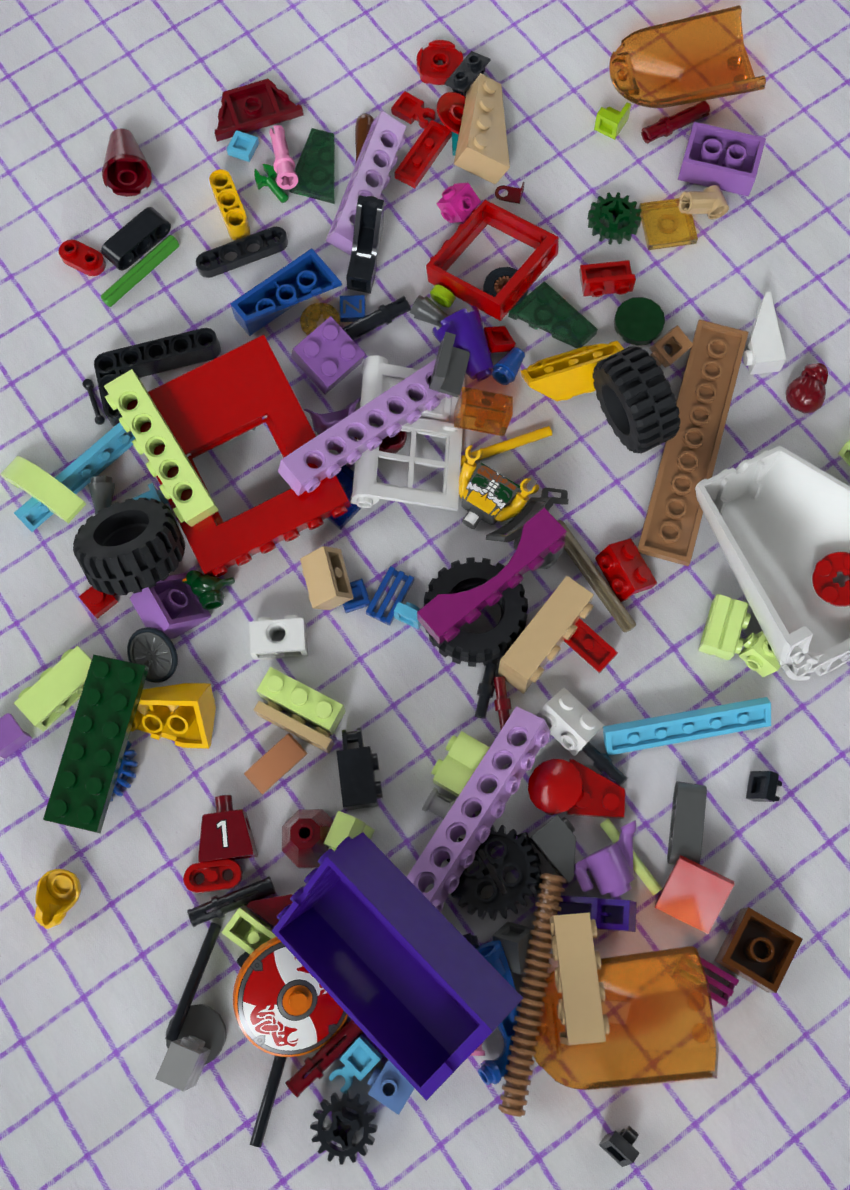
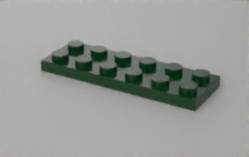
M93 654L43 820L101 834L149 670L147 666Z

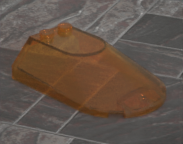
M740 5L637 30L621 41V45L615 52L613 51L609 64L610 79L618 93L632 103L649 108H667L765 89L766 78L764 75L755 77L743 41L742 9Z
M694 946L601 958V969L597 970L598 982H603L605 989V1001L601 1002L602 1013L607 1015L610 1032L605 1034L606 1042L577 1045L560 1043L559 1032H565V1025L561 1024L557 1013L558 1000L562 999V992L558 993L555 986V970L550 973V977H546L548 987L544 988V992L547 994L542 999L545 1005L541 1006L540 1010L543 1012V1016H539L541 1026H538L537 1030L540 1033L535 1039L538 1041V1045H534L536 1055L533 1056L538 1065L554 1078L556 1082L574 1089L599 1090L717 1079L719 1045L710 988L698 950Z

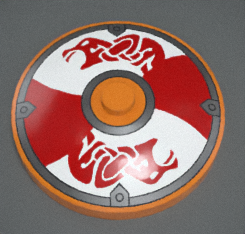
M277 937L268 940L254 950L243 963L236 977L233 990V1009L237 1022L246 1038L254 1046L268 1054L280 1057H295L313 1052L329 1042L338 1033L347 1019V1013Z

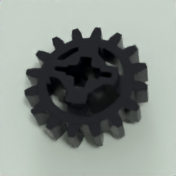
M344 1091L342 1098L339 1099L336 1092L331 1095V1103L323 1099L320 1103L323 1111L316 1109L313 1113V1116L318 1121L312 1122L310 1125V1129L317 1131L311 1140L312 1142L320 1141L321 1146L317 1152L321 1154L327 1150L329 1152L328 1161L330 1162L334 1156H339V1163L343 1165L346 1157L349 1156L352 1163L357 1160V1152L363 1156L367 1154L368 1149L365 1144L373 1146L375 1138L370 1133H375L378 1126L371 1124V1121L375 1119L376 1113H368L366 1111L370 1102L367 1101L360 1104V1094L358 1093L353 1099H350L349 1092ZM346 1107L352 1108L357 1114L348 1111ZM332 1111L333 1122L324 1127L325 1118ZM341 1121L344 1125H350L347 1133L344 1129H338ZM364 1127L363 1137L356 1143L355 1132ZM331 1141L340 1144L342 1147L334 1145Z

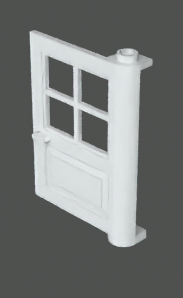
M373 355L366 357L361 370L363 379L360 408L418 371V369L391 365L388 359L382 356ZM465 378L459 397L443 398L434 410L430 412L426 410L421 413V417L413 424L406 423L402 426L400 431L411 432L409 456L379 451V446L372 451L368 449L362 453L360 459L355 462L353 490L350 497L351 504H357L361 508H370L379 499L447 510H458ZM390 410L392 413L398 414L396 411ZM370 423L374 427H379L375 423ZM416 433L446 438L444 462L415 457ZM378 458L408 462L407 487L376 482ZM414 464L444 468L443 493L413 488Z

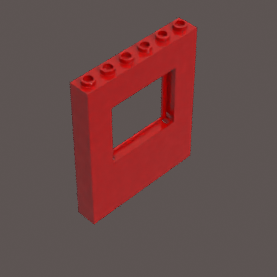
M265 335L257 337L148 392L185 455L191 454L187 458L206 489L207 487L193 458L265 422L283 458L316 437ZM138 400L131 401L127 406V410L134 409L138 404ZM151 422L144 423L140 431L147 432L151 428ZM158 445L154 449V455L163 453L165 445ZM307 464L309 467L313 469L318 468L315 464ZM170 468L167 473L168 478L175 477L178 474L179 468ZM335 475L330 479L328 477L324 478L315 490L310 493L305 491L299 496L291 488L223 522L218 511L192 527L185 521L181 523L178 518L177 520L203 573L220 577L228 572L227 568L235 564L238 566L244 565L252 560L251 556L259 552L262 554L268 553L276 548L275 544L283 540L289 542L300 536L299 532L304 529H316L324 524V519L330 516L337 518L348 511L347 508L351 505L337 476ZM156 476L160 485H162L163 483L161 482L160 478ZM192 489L184 490L181 494V500L190 499ZM171 498L168 502L173 510L176 505Z

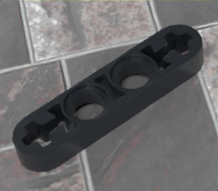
M275 226L203 252L196 258L198 272L201 276L210 278L285 250L288 245L286 232L283 228ZM274 237H278V239H280V241H279V242H275V240H274L273 238H274ZM264 240H266L267 247L264 246ZM251 244L260 245L259 250L256 252H250L247 248ZM229 252L237 254L234 260L228 261L224 259L225 255ZM218 257H220L221 264L218 263ZM209 262L211 267L206 268L204 263Z

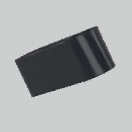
M147 207L103 244L101 254L118 270H126L166 237L170 231L171 224L153 207Z

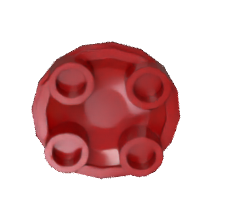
M550 759L542 762L534 769L529 778L528 793L530 800L536 808L547 815L568 811L584 796L580 772L574 764L564 759Z

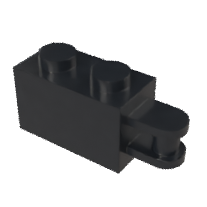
M361 727L357 728V731L352 732L342 730L344 750H338L336 753L343 808L347 811L379 806L378 799L383 798L381 781H375L374 773L375 770H379L377 753L372 754L370 746L364 747ZM348 743H359V748L349 749Z

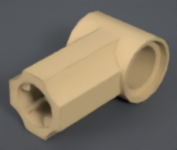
M718 185L710 186L703 191H685L679 197L678 207L681 213L707 214L708 218L713 220L722 217L729 210L727 201Z

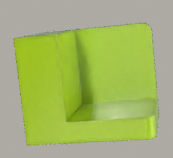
M627 102L621 112L612 107H607V109L601 107L596 116L594 130L615 140L629 119L632 104Z

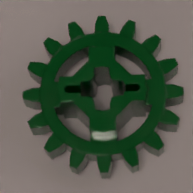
M609 192L606 199L599 196L597 203L592 202L587 217L589 220L588 228H593V236L600 235V242L606 238L609 245L612 244L613 240H617L618 244H622L623 238L630 241L632 234H637L642 219L640 217L641 209H636V201L628 202V195L623 199L620 198L619 192H617L616 197H612Z

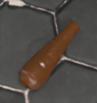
M367 113L358 116L356 120V162L371 124L374 121V118Z

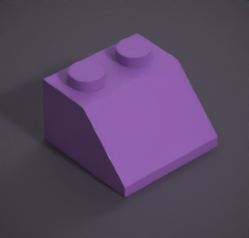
M187 573L170 575L164 581H158L156 586L150 589L147 587L142 589V592L133 593L130 600L145 627L156 628L165 633L170 639H174L211 617L209 611L202 608V604L199 603V597L194 595L191 586L182 582Z

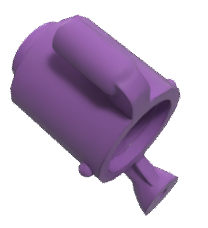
M636 820L620 827L621 833L616 843L606 846L574 864V874L583 892L593 889V884L586 869H589L601 895L609 893L611 899L632 889L630 882L635 879L633 875V834L636 831Z

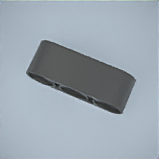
M676 781L668 843V864L675 865L679 855L700 864L707 797L705 785Z

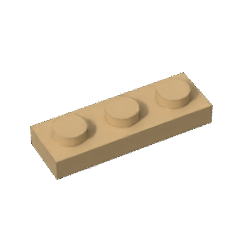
M258 701L254 708L257 716L324 752L330 753L334 743L329 738L331 735L329 732L316 726L315 730L306 726L307 721L292 713L291 717L281 712L283 708L271 701H268L267 704Z

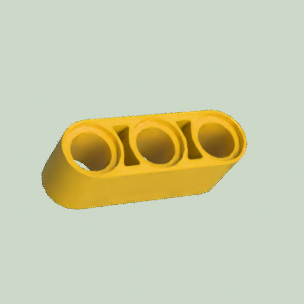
M223 169L215 170L211 173L209 181L229 236L233 240L249 236L250 227L231 175Z

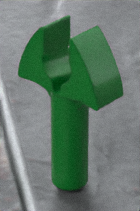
M262 164L264 171L268 174V178L261 176L255 168L254 176L258 190L267 186L281 203H285L288 200V195L277 185L275 179L278 174L275 172L274 167Z

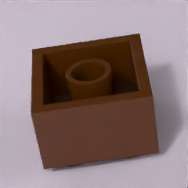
M749 907L742 908L737 914L714 961L768 993H777L803 939Z

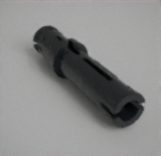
M402 296L386 306H379L378 310L342 329L354 340L385 323L387 325L392 323L393 319L409 312L411 308L405 296Z
M270 876L263 880L221 897L213 896L211 901L188 909L187 913L192 926L196 927L216 917L219 919L224 918L226 913L248 905L250 901L260 900L275 894L276 891ZM255 890L258 891L257 893L244 897L240 900H234ZM226 902H229V904H227V905H225V906H223V907L217 908V909H215V910H213V911H211V912H208V913L206 912V911L209 910V909H212V908L217 907V906H219V905H221V904H224V903H226Z

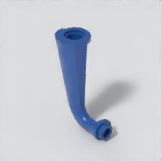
M490 941L479 946L476 950L515 989L501 941ZM516 1007L498 1026L504 1039V1049L501 1055L494 1060H484L478 1069L479 1076L486 1085L491 1083L498 1084L501 1078L508 1074V1070L505 1068L510 1063L507 1057L512 1052L509 1046L513 1045L511 1035H515L513 1026L517 1024L514 1018L519 1013Z

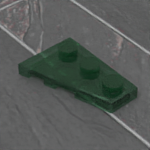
M311 129L294 171L298 175V183L294 188L289 189L290 193L335 204L334 133Z
M545 281L511 309L508 317L514 320L520 319L528 323L531 328L544 330L550 333L553 338L574 348L583 347L598 331L591 322Z

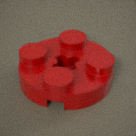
M435 40L429 42V46L425 49L422 47L419 50L416 61L421 81L426 84L445 85V82L463 61V54L455 49V44L446 40ZM438 60L443 61V65H437L436 63H438Z
M831 553L816 564L812 576L813 587L817 595L826 603L836 607L850 606V580L845 581V586L840 587L839 583H833V578L837 577L838 572H842L843 575H848L850 579V553Z

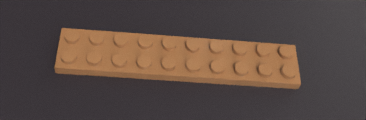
M698 320L692 341L693 346L690 348L676 401V406L679 408L680 428L674 438L665 442L637 547L641 554L685 566L690 565L703 511L696 498L695 487L701 480L709 479L713 475L749 333L747 331Z

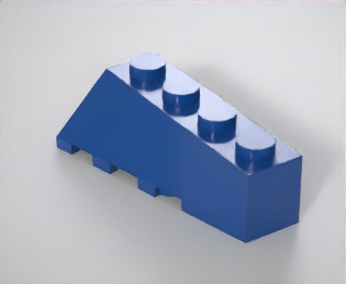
M311 248L237 298L230 305L235 320L251 336L299 302L342 286V282Z

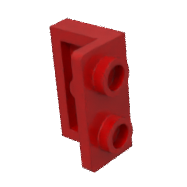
M630 260L580 265L579 269L583 297H600L604 294L614 293L622 295L633 292L636 276L632 274Z
M631 538L609 544L595 557L596 562L620 602L626 601L633 594L651 589L657 584L651 570Z

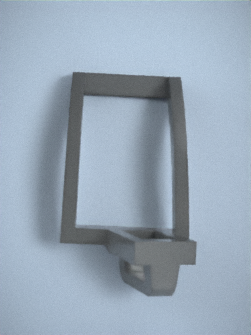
M543 488L541 497H531L517 516L504 526L487 534L486 540L511 542L522 536L523 526L507 535L504 534L516 527L530 513L537 502H545L540 510L545 507L547 511L550 510L553 504L568 505L567 490ZM548 491L561 493V498L548 497Z

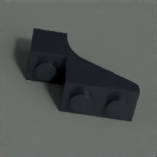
M358 196L352 251L346 275L347 289L370 294L377 270V254L384 225V200L374 196Z

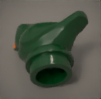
M191 570L182 582L191 586L194 595L199 597V603L202 604L203 609L211 610L219 608L224 604V594L222 591L225 587L234 584L235 579L234 577L220 579Z

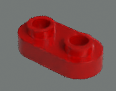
M67 240L59 247V255L62 261L88 276L100 275L106 268V262L99 251L77 240Z
M229 859L195 863L186 869L183 880L186 888L195 893L229 890L240 884L243 871L237 862ZM232 870V879L225 880V871ZM199 873H203L205 876L201 884H197L195 880Z

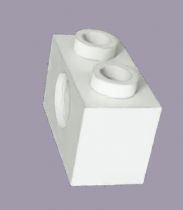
M286 615L283 619L272 620L271 617H260L256 621L249 622L250 655L254 660L308 656L307 625L304 618H299L298 615ZM281 631L285 633V637L281 641L276 642L272 640L276 632Z

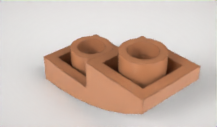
M288 733L253 764L244 775L263 795L308 753Z

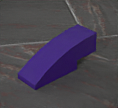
M561 896L563 902L559 903V907L562 909L558 911L557 915L590 912V919H595L598 930L636 932L637 902Z

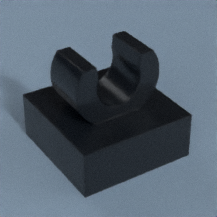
M750 771L746 799L753 802L779 801L780 797L776 796L777 786H782V782L778 780L779 774L773 771Z
M630 1126L626 1130L623 1128L620 1133L615 1130L605 1135L599 1144L621 1167L634 1163L640 1154L632 1146L639 1134Z

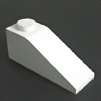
M766 292L760 303L746 350L743 352V362L745 366H748L750 375L780 372L786 361L771 292Z

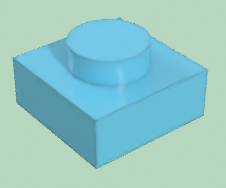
M236 130L227 147L228 155L250 162L259 145L258 137Z
M398 602L394 609L395 619L418 630L421 626V623L417 620V612L420 608L409 602H406V604Z

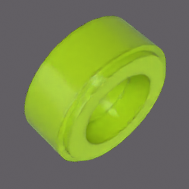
M435 285L430 292L431 298L446 308L451 307L456 299L451 291L441 285Z

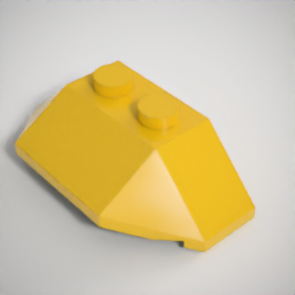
M612 341L609 344L600 343L580 347L539 360L528 368L521 370V376L530 388L557 402L569 400L574 396L596 391L593 384V370L599 361L624 350V348L618 341Z

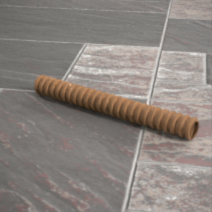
M547 873L540 876L543 879L542 884H539L541 892L537 893L539 902L535 903L538 909L533 914L536 916V920L532 921L534 930L530 931V934L533 936L532 940L529 939L528 942L531 944L530 949H527L529 958H525V963L528 964L527 968L523 969V972L526 973L525 977H522L521 980L524 982V986L520 987L523 999L520 1001V1006L516 1007L519 1013L514 1018L517 1024L513 1026L515 1035H511L513 1045L509 1046L512 1052L507 1057L510 1060V1063L505 1068L508 1070V1074L504 1075L506 1084L502 1085L504 1094L500 1095V1099L503 1101L498 1106L502 1113L522 1117L526 1113L523 1106L527 1105L525 1095H529L527 1085L531 1084V1080L528 1078L533 1073L530 1067L535 1062L532 1060V1055H536L534 1045L537 1046L538 1041L535 1039L540 1033L537 1027L541 1026L539 1016H543V1012L540 1010L541 1006L545 1005L542 999L547 994L544 992V988L548 987L546 977H550V973H547L552 965L549 963L550 958H553V954H551L550 917L557 915L558 911L562 909L559 907V903L563 902L561 893H564L565 889L562 886L566 884L564 877Z

